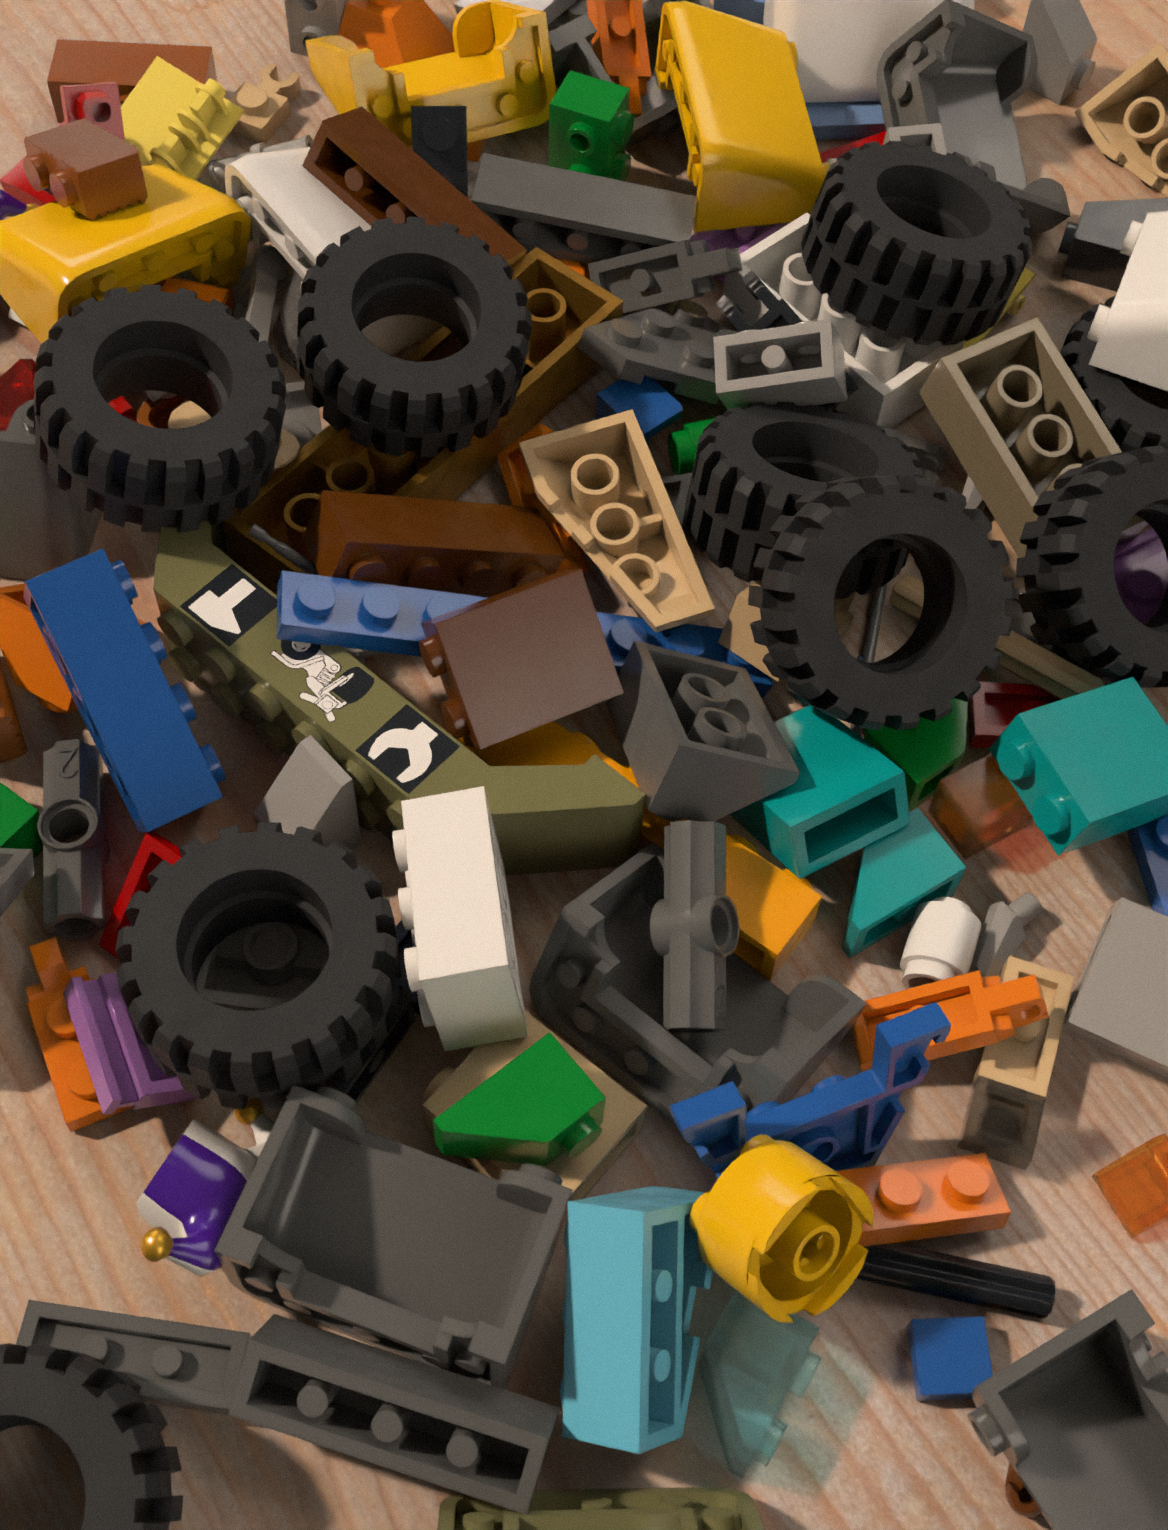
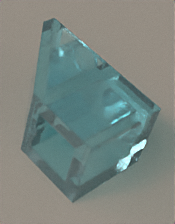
M735 1289L704 1347L698 1368L728 1471L742 1479L753 1459L766 1467L769 1464L788 1424L775 1416L788 1391L799 1398L803 1396L822 1357L809 1350L820 1329L819 1327L795 1313L789 1314V1317L794 1322L781 1323L776 1321Z

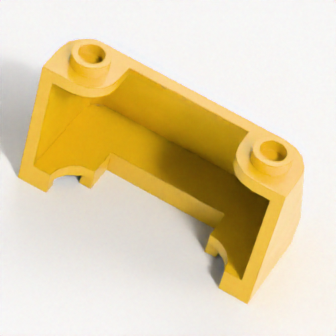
M489 0L471 4L457 14L453 23L455 52L381 68L375 62L373 50L368 48L359 49L353 41L340 35H328L305 41L310 68L314 78L338 115L362 106L411 149V106H466L467 143L536 127L545 123L549 119L550 102L556 94L546 12L500 0Z
M665 2L662 5L655 72L660 90H674L689 151L687 176L689 181H693L694 186H698L693 220L694 233L787 223L796 220L805 213L811 215L830 166L827 162L822 163L797 75L798 55L795 42H788L786 34L781 30L692 2Z
M159 164L142 166L148 194L145 203L140 200L137 201L135 206L128 203L125 210L118 207L114 214L107 211L105 217L97 214L93 221L70 206L63 208L57 201H53L9 219L0 220V295L42 344L48 339L49 330L61 317L68 315L72 318V308L91 297L99 302L103 300L104 293L108 290L125 287L127 293L140 290L142 285H152L188 269L200 283L209 279L215 286L229 289L237 285L238 276L245 267L251 217L233 197Z

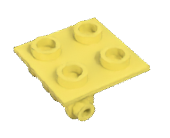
M157 56L121 106L125 143L129 142L131 146L135 145L139 152L141 166L159 164L197 180L244 114V110L224 98L227 92L215 80L209 78L204 85Z

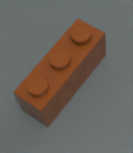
M57 39L47 79L57 122L62 123L64 121L60 86L116 82L118 83L120 105L122 106L157 56L204 85L209 78L217 82L212 47Z

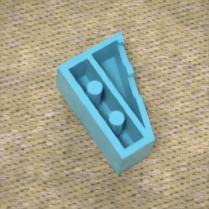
M648 1186L568 1201L567 1223L564 1229V1245L567 1251L566 1297L562 1307V1322L565 1328L564 1376L560 1385V1399L563 1405L562 1437L641 1454L682 1438L700 1344L699 1337L688 1335L697 1288L710 1289L713 1273L702 1262L698 1247V1233L689 1224L692 1206L705 1192Z

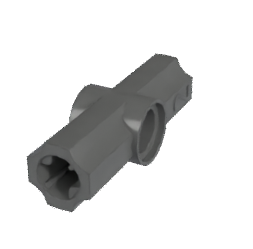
M80 739L56 741L54 747L43 752V811L39 815L37 823L39 836L43 843V926L46 933L50 936L63 937L69 941L93 938L94 934L98 931L106 929L105 865L109 860L110 847L105 835L103 759L96 745L84 743ZM85 834L78 841L64 843L65 840L73 835Z
M686 820L670 822L669 826L664 827V899H660L654 905L650 917L651 940L658 955L664 959L663 1028L670 1032L714 1033L725 1031L726 956L731 955L736 949L740 932L736 906L732 899L726 895V825L715 821Z

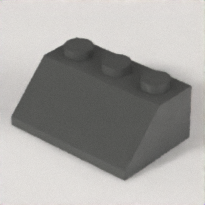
M633 641L618 675L624 693L608 699L606 705L637 785L645 793V805L649 812H653L657 816L669 821L687 819L712 822L795 784L800 772L746 668Z

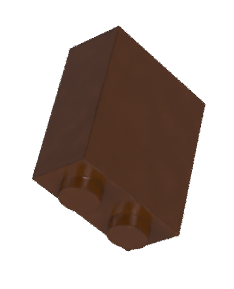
M582 569L561 570L421 623L426 636L425 639L419 640L423 661L433 678L440 676L448 697V701L441 703L445 722L451 735L455 739L462 738L467 746L481 750L624 693Z

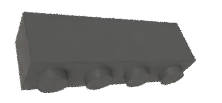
M482 153L471 202L527 249L526 252H531L535 247H538L552 257L590 264L682 240H691L697 196Z
M273 1314L249 1339L227 1415L527 1515L539 1481L560 1407Z

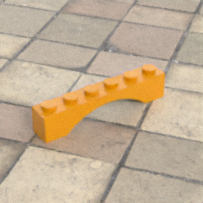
M554 721L481 750L465 745L462 738L457 739L489 766L583 765L595 754L639 788L630 765H620L600 752L598 746L588 736L577 731L571 733ZM644 802L640 839L647 845L654 842L664 849V827L669 826L670 822L676 821H669L657 816L653 812H649ZM726 834V895L732 899L736 906L740 925L739 941L733 954L767 980L771 981L812 927L822 896L813 890L811 884L804 877L798 879L789 869L781 870L761 857L756 848L745 838L736 834Z

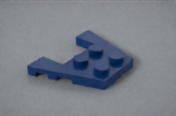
M934 1002L877 1024L871 1069L849 1078L843 1075L828 1077L816 1084L810 1093L783 1104L778 1101H768L756 1106L746 1115V1104L734 1082L731 1081L670 1105V1113L684 1139L688 1143L691 1142L700 1159L708 1168H712L718 1178L739 1157L746 1142L759 1134L768 1135L774 1140L794 1143L834 1171L875 1166L905 1112L898 1100L903 1090L922 1082L930 1068V1064L923 1054L932 1039L935 1044L945 1041L951 1030V1023L938 1003Z

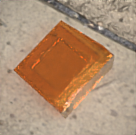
M1162 1133L1148 1140L1092 1175L1093 1180L1130 1239L1168 1220V1136Z

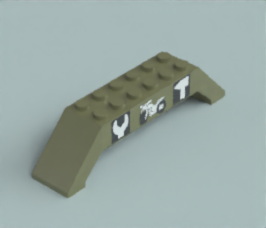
M205 520L200 522L199 530L178 533L176 527H161V533L158 537L153 590L160 611L157 622L163 633L167 636L171 650L167 653V657L171 665L187 681L193 682L195 679H198L210 689L212 698L227 715L236 718L240 714L253 725L257 737L273 753L279 755L284 751L291 757L298 744L311 735L353 779L359 825L366 830H371L375 827L390 840L393 850L392 832L404 829L401 801L484 786L506 875L615 868L621 866L638 853L645 793L594 754L583 765L489 766L339 645H320L276 639L277 595L227 556V544L222 522L211 526L209 521Z

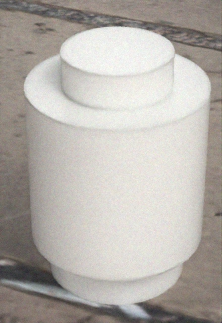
M937 897L933 901L923 902L918 905L900 961V968L904 973L902 983L906 989L969 973L981 930V922L971 912L967 904L951 897Z

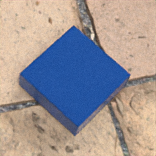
M984 1316L911 1319L907 1324L916 1401L972 1399V1391L975 1386L993 1376Z

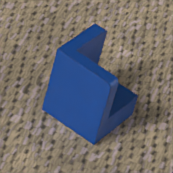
M644 375L641 384L619 379L596 394L595 420L633 409L649 448V438L680 419L683 406L653 378Z

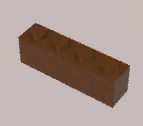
M361 106L322 121L302 166L370 226L373 221L392 218L393 224L406 223L407 217L425 218L424 224L440 227L443 221L458 226L459 234L466 238H470L474 234L490 245L489 254L492 257L500 254L511 267L523 258L527 249L364 107Z
M328 490L322 491L302 537L317 572L321 576L487 598L556 573L565 557L537 507Z

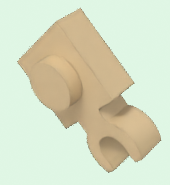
M273 63L266 65L260 73L261 82L258 86L244 81L229 98V101L244 110V114L236 123L231 133L257 143L263 142L266 144L291 114L289 103L296 100L301 93L299 73L293 72L288 79L279 81L277 65Z

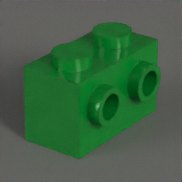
M570 70L549 105L548 166L626 181L631 166V155L626 154L625 149L634 124V114L628 112L630 88Z

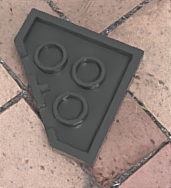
M686 300L654 307L585 327L577 348L619 379L641 384L645 375L655 380L674 382L672 385L673 393L716 404L719 397L716 394L713 337L736 334L738 332L723 328L708 317V312L704 307L696 302Z

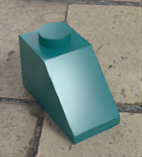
M919 808L909 812L910 824L874 841L861 850L855 867L842 949L849 959L913 921L916 908L921 903L933 901L937 897H953L966 866Z

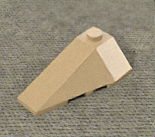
M1159 43L1074 113L1103 154L1168 198V50Z
M633 409L519 442V450L538 499L655 633L715 615V607Z

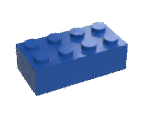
M102 548L25 581L23 597L137 831L150 832L222 798L223 796L217 783L226 780L224 770L211 745L208 743L199 747L188 725V723L197 719L192 703L180 683L169 686L160 667L162 660L167 659L165 648L153 624L149 621L140 625L131 605H133L132 599L138 597V594L123 562L118 560L110 564Z

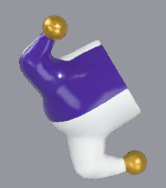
M248 1098L247 1106L243 1110L234 1109L237 1121L250 1126L253 1131L256 1146L246 1149L240 1148L228 1138L196 1120H193L136 1202L141 1217L153 1227L143 1235L140 1242V1250L147 1260L158 1262L167 1259L201 1277L222 1266L214 1250L275 1124L264 1114V1107L260 1098Z

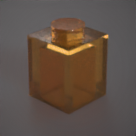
M992 753L941 779L928 809L930 815L964 860L1025 828L1032 816L1008 778L1000 770Z

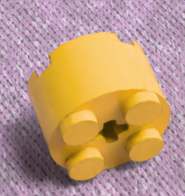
M759 1134L746 1142L739 1157L724 1170L711 1191L705 1192L695 1201L689 1215V1224L698 1233L700 1255L707 1267L768 1316L781 1323L794 1322L789 1317V1314L805 1310L813 1317L826 1311L848 1290L858 1276L866 1259L868 1250L861 1246L859 1241L863 1222L873 1228L874 1212L867 1194L851 1181L796 1144L784 1140H774L768 1135Z

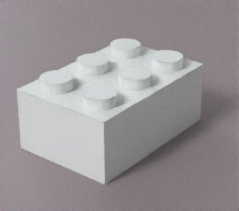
M484 786L401 801L404 829L393 831L392 837L398 869L400 872L405 871L407 887L398 889L400 912L405 930H411L413 947L404 949V960L411 992L417 991L420 1014L424 1027L436 1025L444 1051L528 1037L504 861Z

